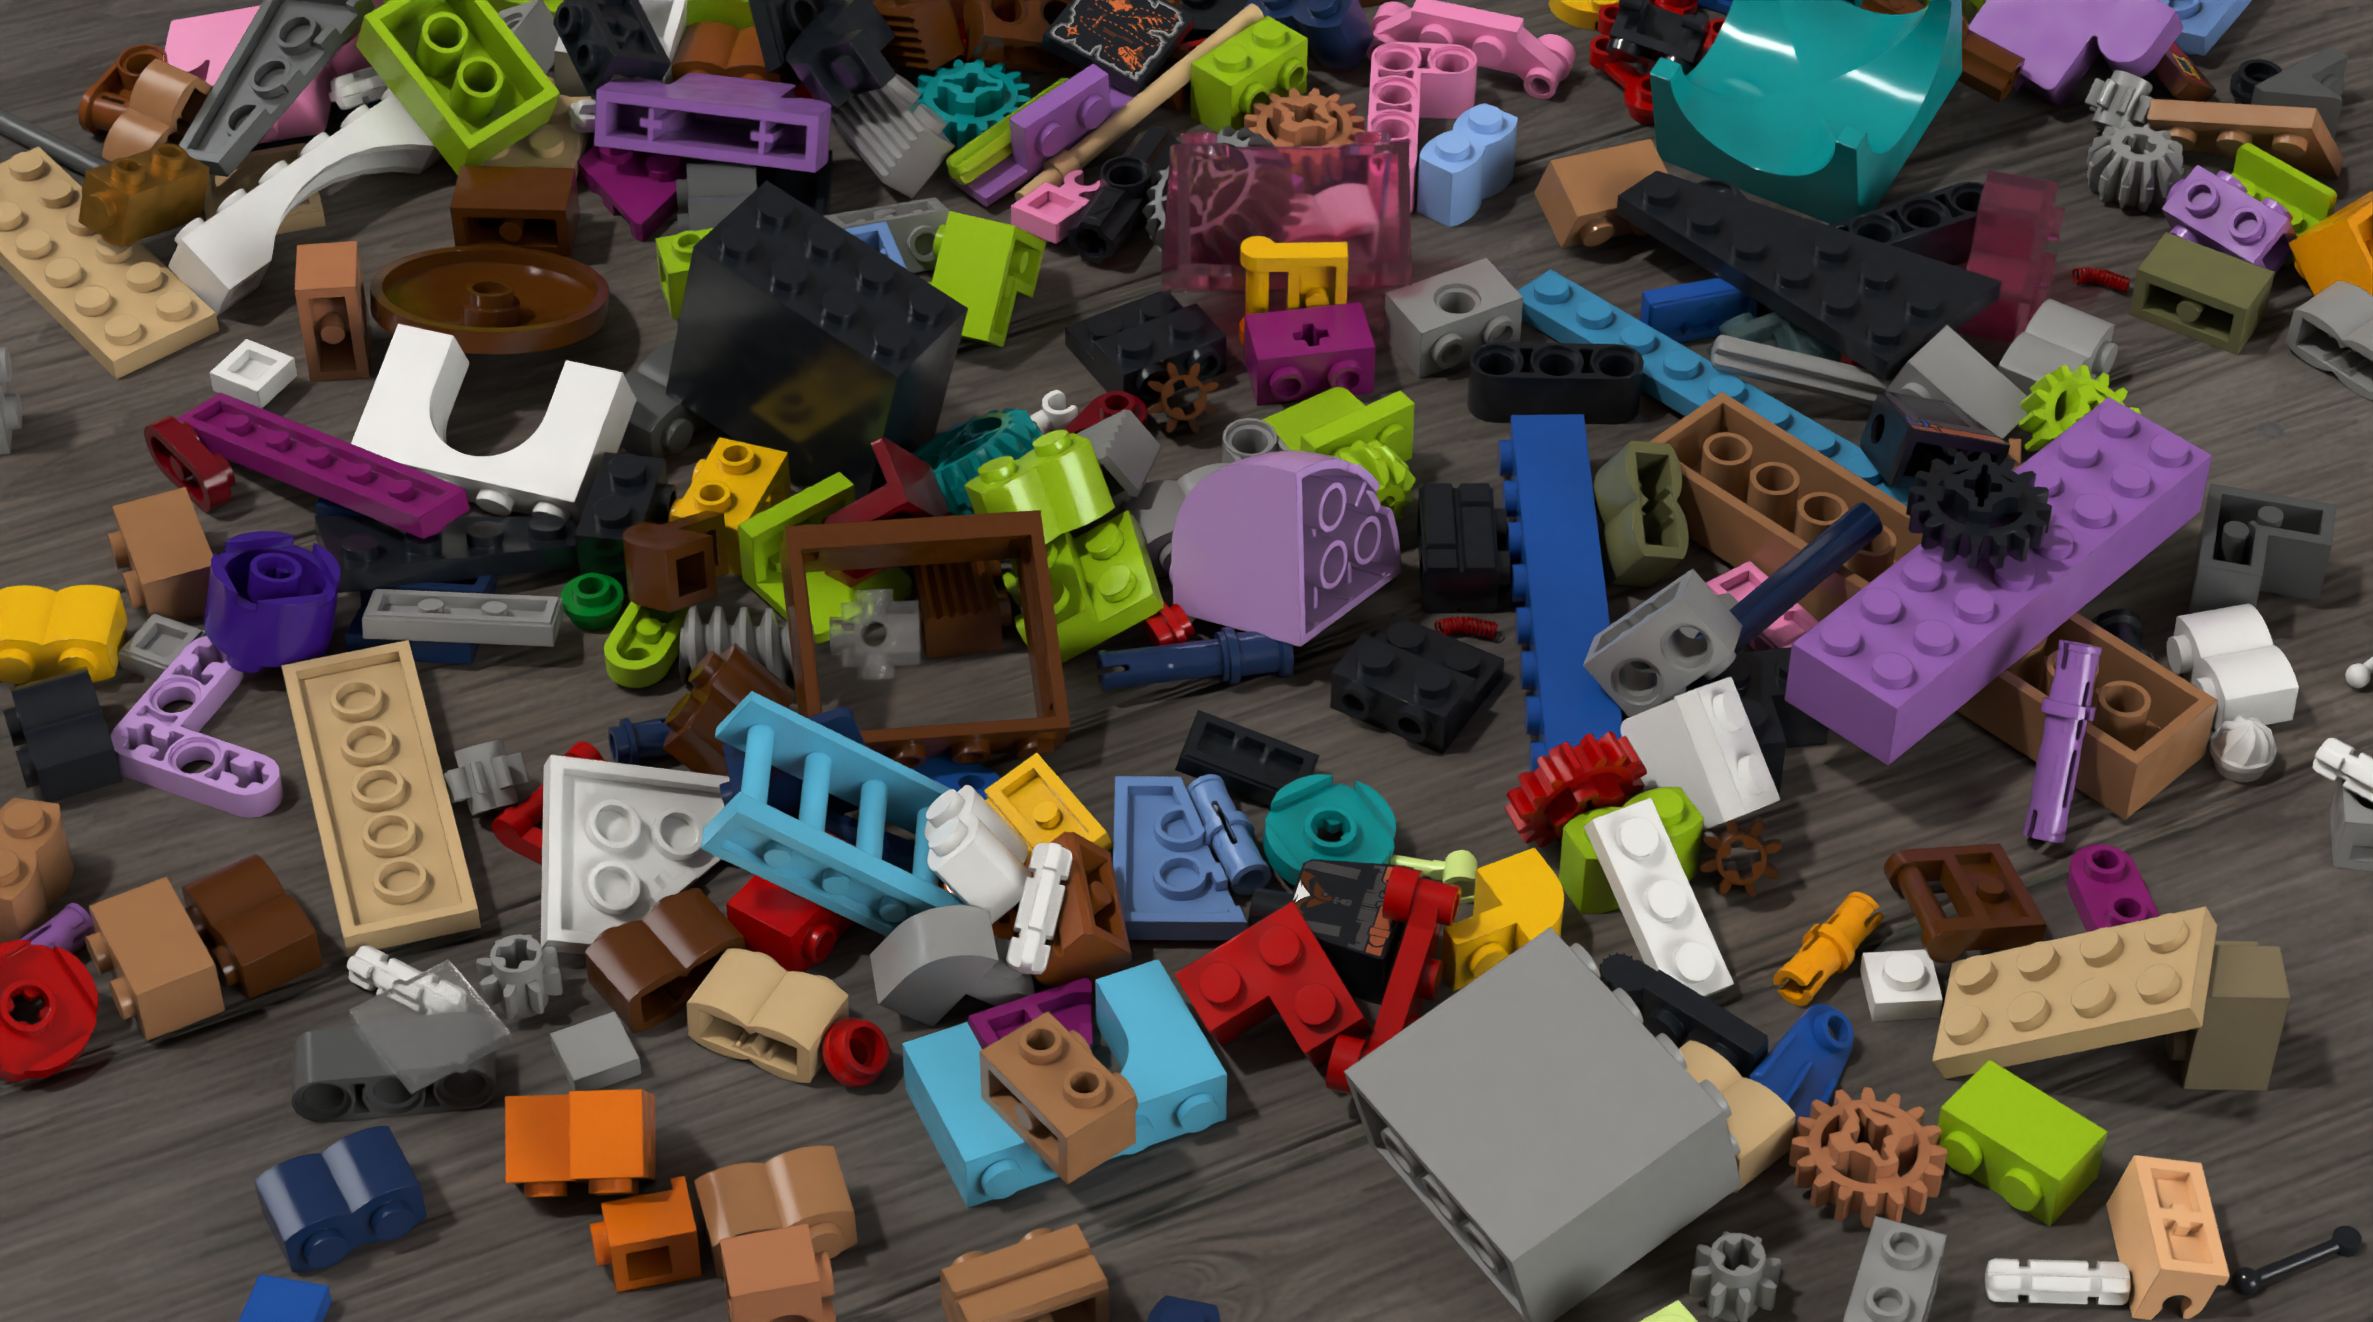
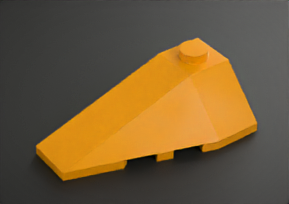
M2373 191L2313 225L2288 243L2293 252L2295 268L2299 275L2307 281L2314 296L2336 281L2354 284L2373 296Z

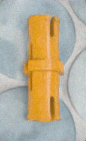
M1852 892L1843 900V903L1822 925L1820 923L1814 924L1803 936L1802 947L1796 955L1774 975V985H1781L1787 978H1790L1777 990L1779 995L1793 1005L1805 1006L1812 1000L1831 975L1835 972L1837 974L1843 973L1854 961L1855 950L1883 922L1882 912H1876L1867 920L1879 908L1878 903L1864 893Z

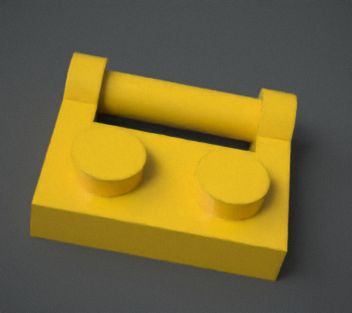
M1252 236L1241 243L1240 262L1246 269L1245 315L1269 312L1270 272H1287L1286 310L1347 303V242L1274 243L1265 236ZM1245 317L1239 324V340L1243 346Z

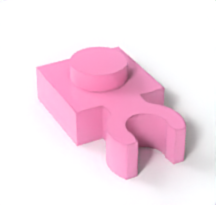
M1078 169L1069 172L1064 177V185L1061 187L1045 182L1011 205V225H1015L1044 241L1054 244L1059 243L1068 236L1069 227L1099 188L1100 180L1093 185L1084 186V171Z

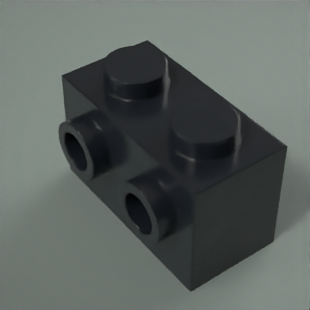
M604 453L575 533L580 576L586 573L608 575L616 579L621 584L623 593L628 595L623 545L624 531L643 521L658 525L668 523L671 506L675 499H677L676 486L667 482L665 458Z

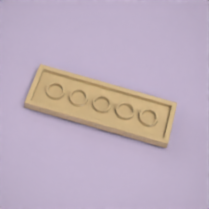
M39 146L29 151L18 153L11 159L0 163V266L116 379L124 377L219 331L216 313L140 241L123 247L113 245L104 241L98 233L78 222L82 187Z
M409 640L281 665L346 955H355L358 949L364 945L383 949L481 928L479 911Z

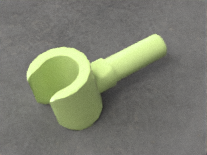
M1454 851L1445 858V861H1430L1393 854L1390 865L1413 867L1416 870L1423 871V876L1460 886V904L1474 902L1478 862L1469 851Z

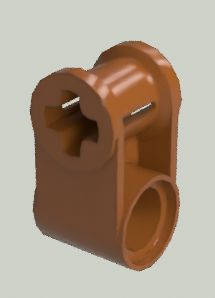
M140 44L127 48L119 55L117 61L95 84L86 90L82 97L78 117L79 124L84 131L92 134L110 131L117 118L129 108L134 85L143 70L156 58L167 63V54L163 48L152 44Z

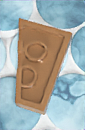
M2151 99L2147 121L2156 132L2170 131L2171 140L2182 144V151L2195 150L2236 158L2238 148L2245 143H2251L2299 171L2337 179L2340 177L2344 158L2317 108Z

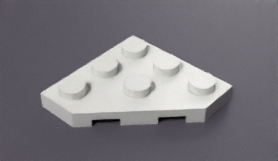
M550 755L544 764L541 948L554 946L557 952L585 955L584 951L603 931L627 922L642 920L659 900L687 890L723 859L702 850L701 842L703 828L725 807L719 785L729 782V777Z

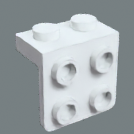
M1732 677L1674 697V700L1627 718L1621 724L1620 731L1622 737H1628L1647 769V774L1641 777L1645 785L1643 788L1644 792L1661 787H1681L1704 817L1702 831L1781 800Z

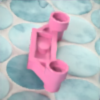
M1416 0L1412 8L1400 2H1386L1382 4L1371 23L1370 28L1374 38L1366 51L1367 57L1371 60L1373 51L1378 46L1388 42L1462 45L1471 49L1476 54L1477 66L1518 75L1524 80L1523 84L1526 92L1532 97L1541 100L1549 99L1555 94L1559 82L1568 77L1576 59V51L1568 40L1554 34L1543 35L1537 39L1523 27L1524 18L1437 0Z

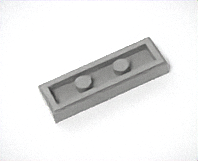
M376 589L373 590L362 617L363 639L554 647L563 619L562 598L554 596Z

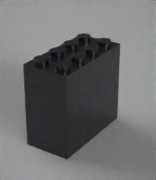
M766 180L693 246L665 394L737 441L788 452L790 475L808 487L838 472L842 473L854 484L856 501L887 483L871 442L883 436L906 451L913 453L917 450L919 444L926 443L935 437L968 308Z

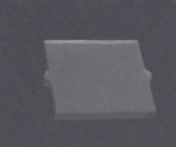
M449 959L407 981L395 980L392 983L391 989L348 1010L350 1020L411 1094L455 1071L458 1073L468 1071L470 1063L512 1042L511 1032Z

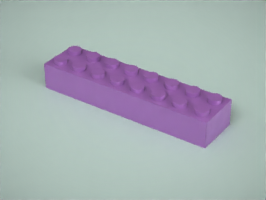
M2108 397L2013 471L2017 474L2033 471L2036 473L2034 487H2047L2049 490L2047 504L2052 505L2048 533L2044 534L2043 545L2040 550L2028 548L2027 559L2022 563L2007 555L2004 558L2003 568L1996 569L1989 559L1979 560L1977 567L1972 569L1968 568L1966 558L1957 555L1950 562H1945L1942 560L1944 550L1942 547L1937 546L1925 550L1921 547L1920 543L1792 643L1785 701L1886 765H1890L2196 516L2201 510L2212 455Z

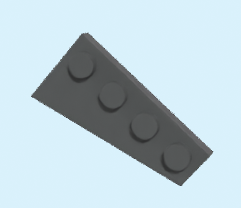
M264 0L180 142L179 147L185 149L189 156L210 167L209 174L229 177L360 26L364 16L373 11L375 6L372 1Z

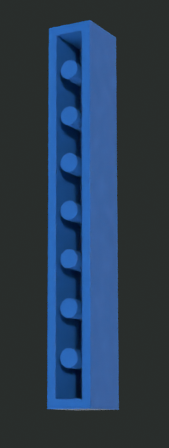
M1584 414L1511 415L1509 440H1499L1498 442L1499 477L1509 476L1510 481H1503L1502 508H1506L1507 517H1514V522H1507L1506 550L1510 551V559H1518L1519 563L1511 565L1512 602H1523V607H1516L1515 639L1516 645H1527L1528 651L1520 652L1521 690H1532V696H1525L1524 701L1525 734L1537 735V742H1530L1529 771H1535L1539 767L1537 759L1541 756H1548L1549 750L1568 741L1572 747L1577 746L1586 734L1592 733L1596 741L1608 731L1614 732L1617 739L1622 737L1620 731L1622 724L1620 707L1583 666L1594 636L1610 626Z

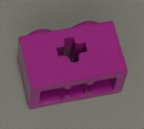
M1361 302L1245 315L1244 362L1257 406L1304 401L1334 387L1346 388L1353 395L1374 393L1375 344Z

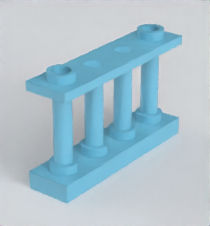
M753 691L716 727L715 738L745 752L741 792L703 828L702 850L886 937L902 922L920 912L941 906L965 905L957 895L938 887L939 877L928 867L927 863L930 847L928 846L929 841L925 837L926 812L940 795L951 790V788ZM771 765L803 780L799 820L767 805ZM829 793L859 807L856 847L825 833ZM885 820L915 834L912 874L882 860Z

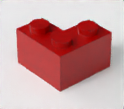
M1293 901L1175 973L1206 1028L1221 1046L1279 1011L1301 1050L1316 1068L1330 1059L1335 1040L1339 1034L1363 1039L1373 1031Z

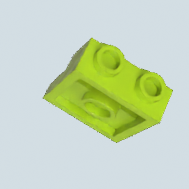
M1129 510L1097 525L1092 530L1075 539L1069 532H1066L1045 544L1062 663L1165 608L1140 524ZM1010 559L1013 569L1003 574V580L1014 602L1019 607H1022L1016 559ZM1022 612L1014 617V621L1020 636L1027 645Z

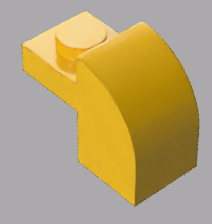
M1535 847L1476 869L1473 916L1455 922L1452 927H1443L1442 976L1453 991L1465 987L1549 927L1561 938L1564 907L1563 888L1556 874Z

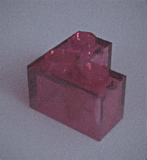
M1992 170L1988 171L1978 206L1972 251L1966 270L2002 281L1999 300L1959 327L1955 332L2013 343L2021 333L2025 332L2036 311L2047 300L2048 289L2039 287L2051 288L2057 254L2047 252L2049 241L2059 242L2065 215V208L2055 206L2059 183Z

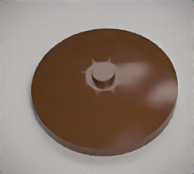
M456 246L408 255L381 268L371 280L370 311L379 326L393 335L397 325L402 324L453 335L464 353L492 355L531 353L567 346L588 338L599 331L607 322L609 316V286L606 280L591 267L558 254L510 246Z

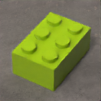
M390 0L363 18L356 47L457 175L459 174L460 166H479L550 122L560 95L559 90L487 0Z

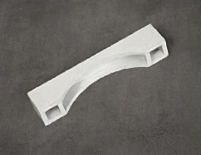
M389 88L381 96L380 103L371 109L366 104L359 106L342 122L340 126L342 129L330 137L326 132L318 134L300 152L301 157L289 165L285 160L277 162L264 173L259 180L260 185L248 193L243 188L238 189L221 203L217 209L218 214L206 222L201 217H198L188 223L177 234L174 241L178 246L168 267L216 313V316L258 288L272 260L275 236L279 226L287 215L309 196L333 183L364 174L385 172L420 174L443 158Z

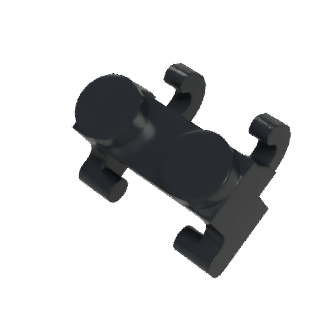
M1620 0L1618 14L1609 33L1610 41L1606 51L1612 57L1627 63H1636L1639 56L1656 62L1660 57L1681 64L1682 71L1686 76L1698 65L1704 52L1703 46L1710 31L1709 15L1698 12L1697 15L1685 14L1683 16L1650 5V0Z

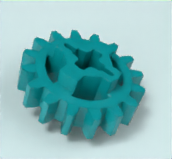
M977 58L974 63H965V65L960 59H956L952 69L947 70L940 66L933 70L934 77L920 75L918 77V87H916L921 93L916 102L931 108L947 123L942 132L950 139L951 143L957 144L958 149L1031 100L1029 83H1021L1020 72L1015 71L1005 74V64L1001 62L991 68H987L983 59Z

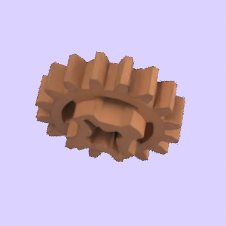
M1296 88L1289 90V97L1287 98L1271 93L1268 94V105L1255 102L1252 105V115H1245L1244 127L1246 126L1252 132L1261 134L1265 139H1269L1288 162V168L1300 175L1308 176L1313 183H1319L1320 174L1327 173L1334 178L1341 177V166L1354 169L1357 164V156L1364 155V116H1356V105L1354 103L1340 106V95L1336 93L1328 98L1320 95L1319 89L1313 88L1308 96H1301Z
M1864 1087L1861 1100H1851L1843 1089L1836 1090L1832 1107L1816 1099L1811 1104L1810 1117L1799 1116L1796 1121L1794 1138H1792L1789 1165L1796 1167L1794 1184L1796 1188L1812 1187L1810 1205L1814 1208L1823 1206L1828 1202L1836 1206L1834 1220L1839 1222L1847 1218L1850 1212L1860 1214L1863 1226L1868 1228L1872 1227L1875 1215L1884 1214L1888 1220L1901 1223L1904 1207L1915 1214L1921 1215L1925 1212L1927 1197L1937 1198L1940 1192L1947 1157V1148L1939 1146L1942 1130L1937 1125L1923 1126L1925 1109L1921 1106L1912 1108L1907 1112L1900 1109L1901 1095L1897 1093L1890 1095L1885 1102L1875 1101V1094L1870 1087ZM1913 1166V1168L1907 1173L1908 1167Z

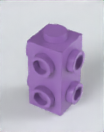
M2197 164L2186 179H2181L2174 184L2167 195L2165 205L2162 207V211L2172 229L2170 234L2274 271V276L2293 253L2288 243L2295 239L2297 235L2291 224L2293 217L2290 212L2271 198L2266 197L2260 202L2248 195L2245 186L2225 171H2219L2215 175Z

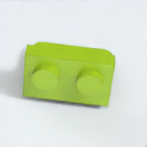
M1334 387L1262 420L1275 429L1277 435L1291 451H1306L1335 457L1337 450L1344 453L1348 452L1352 444L1357 440L1367 444L1377 439L1384 446H1389L1404 462L1412 459L1415 403L1401 390L1365 406L1346 388Z
M840 472L738 524L742 580L786 620L787 614L779 555L785 526L821 524L825 517L855 502L854 484ZM889 567L850 588L825 575L824 571L807 572L806 580L811 621L815 632V643H824L909 597L912 593L911 578L899 567Z

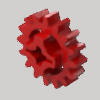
M1608 731L1596 741L1592 733L1586 734L1579 745L1572 747L1569 741L1549 750L1548 756H1541L1537 759L1539 767L1535 771L1521 773L1518 779L1522 786L1507 792V797L1511 803L1506 805L1504 809L1524 843L1529 844L1535 841L1539 848H1544L1556 838L1559 845L1562 846L1563 827L1570 820L1593 809L1623 807L1631 799L1629 794L1644 788L1645 785L1641 777L1647 774V769L1628 737L1623 736L1617 739L1614 732Z

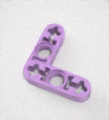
M207 636L193 640L182 650L117 724L110 735L120 772L127 778L246 818L261 817L271 813L280 806L284 798L280 769L275 760L258 752L199 733L243 679V672L233 669L227 663V655L217 649ZM186 700L193 703L190 708L182 712L169 713L162 710L164 706L173 701ZM205 760L213 763L210 768L200 773L190 774L181 771L183 766L192 761Z

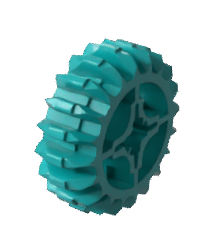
M1004 408L1001 411L991 410L982 416L974 415L968 421L961 424L955 423L952 428L943 433H936L933 439L919 444L917 450L911 454L931 465L951 515L975 514L964 485L979 476L978 468L998 457L1012 456L1014 460L1021 458L1034 449L1032 443L1042 436L1043 433L1037 423L1032 421L1026 410L1016 408Z

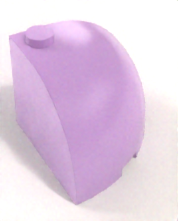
M1277 451L1257 454L1235 461L1211 473L1189 492L1176 517L1172 535V562L1169 570V579L1173 585V605L1179 604L1186 615L1246 632H1258L1271 639L1301 647L1402 573L1399 536L1393 511L1391 508L1381 506L1375 493L1380 484L1361 465L1350 463L1337 457L1306 451Z

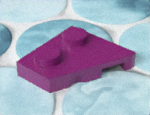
M593 146L577 161L579 179L592 193L602 197L603 205L613 216L620 213L630 223L631 235L641 242H644L678 209L676 180L687 179V163H696L675 155Z

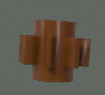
M1172 362L1167 363L1166 372L1170 379L1164 384L1157 381H1148L1147 383L1151 390L1159 392V403L1151 405L1147 409V413L1156 414L1163 411L1169 417L1165 424V432L1171 433L1176 428L1178 420H1186L1189 429L1193 433H1198L1199 424L1196 417L1201 412L1208 415H1217L1218 410L1213 405L1206 403L1207 393L1214 391L1219 386L1218 382H1209L1203 385L1197 379L1200 372V364L1197 362L1190 367L1187 375H1179L1176 366ZM1179 380L1184 388L1195 387L1198 392L1199 398L1191 402L1193 412L1185 415L1180 407L1170 409L1167 404L1166 398L1171 397L1175 393L1173 383Z
M1759 816L1755 818L1750 827L1737 826L1736 819L1726 822L1727 830L1720 837L1713 832H1705L1703 840L1708 846L1716 849V856L1704 859L1700 862L1702 872H1712L1718 869L1722 875L1719 893L1724 895L1730 890L1732 884L1745 885L1746 892L1752 898L1756 897L1755 881L1762 874L1770 879H1778L1779 870L1773 864L1767 862L1766 855L1778 852L1782 849L1780 839L1763 841L1760 836L1763 828V818ZM1743 840L1747 850L1758 848L1759 852L1751 856V867L1749 869L1739 870L1738 864L1735 861L1724 862L1723 858L1731 855V843Z

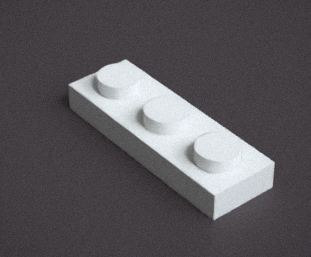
M1648 798L1598 817L1585 825L1586 833L1644 963L1656 971L1660 969L1704 997L1723 991L1733 985L1734 982L1652 799Z

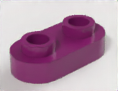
M2095 844L2079 849L2072 856L2066 886L2086 932L2159 916L2135 862L2127 853L2113 846Z

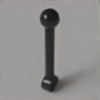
M2340 1226L2334 1230L2329 1241L2256 1270L2250 1267L2239 1268L2232 1276V1285L2238 1293L2252 1295L2258 1291L2261 1283L2335 1253L2343 1257L2356 1255L2362 1242V1236L2355 1228Z

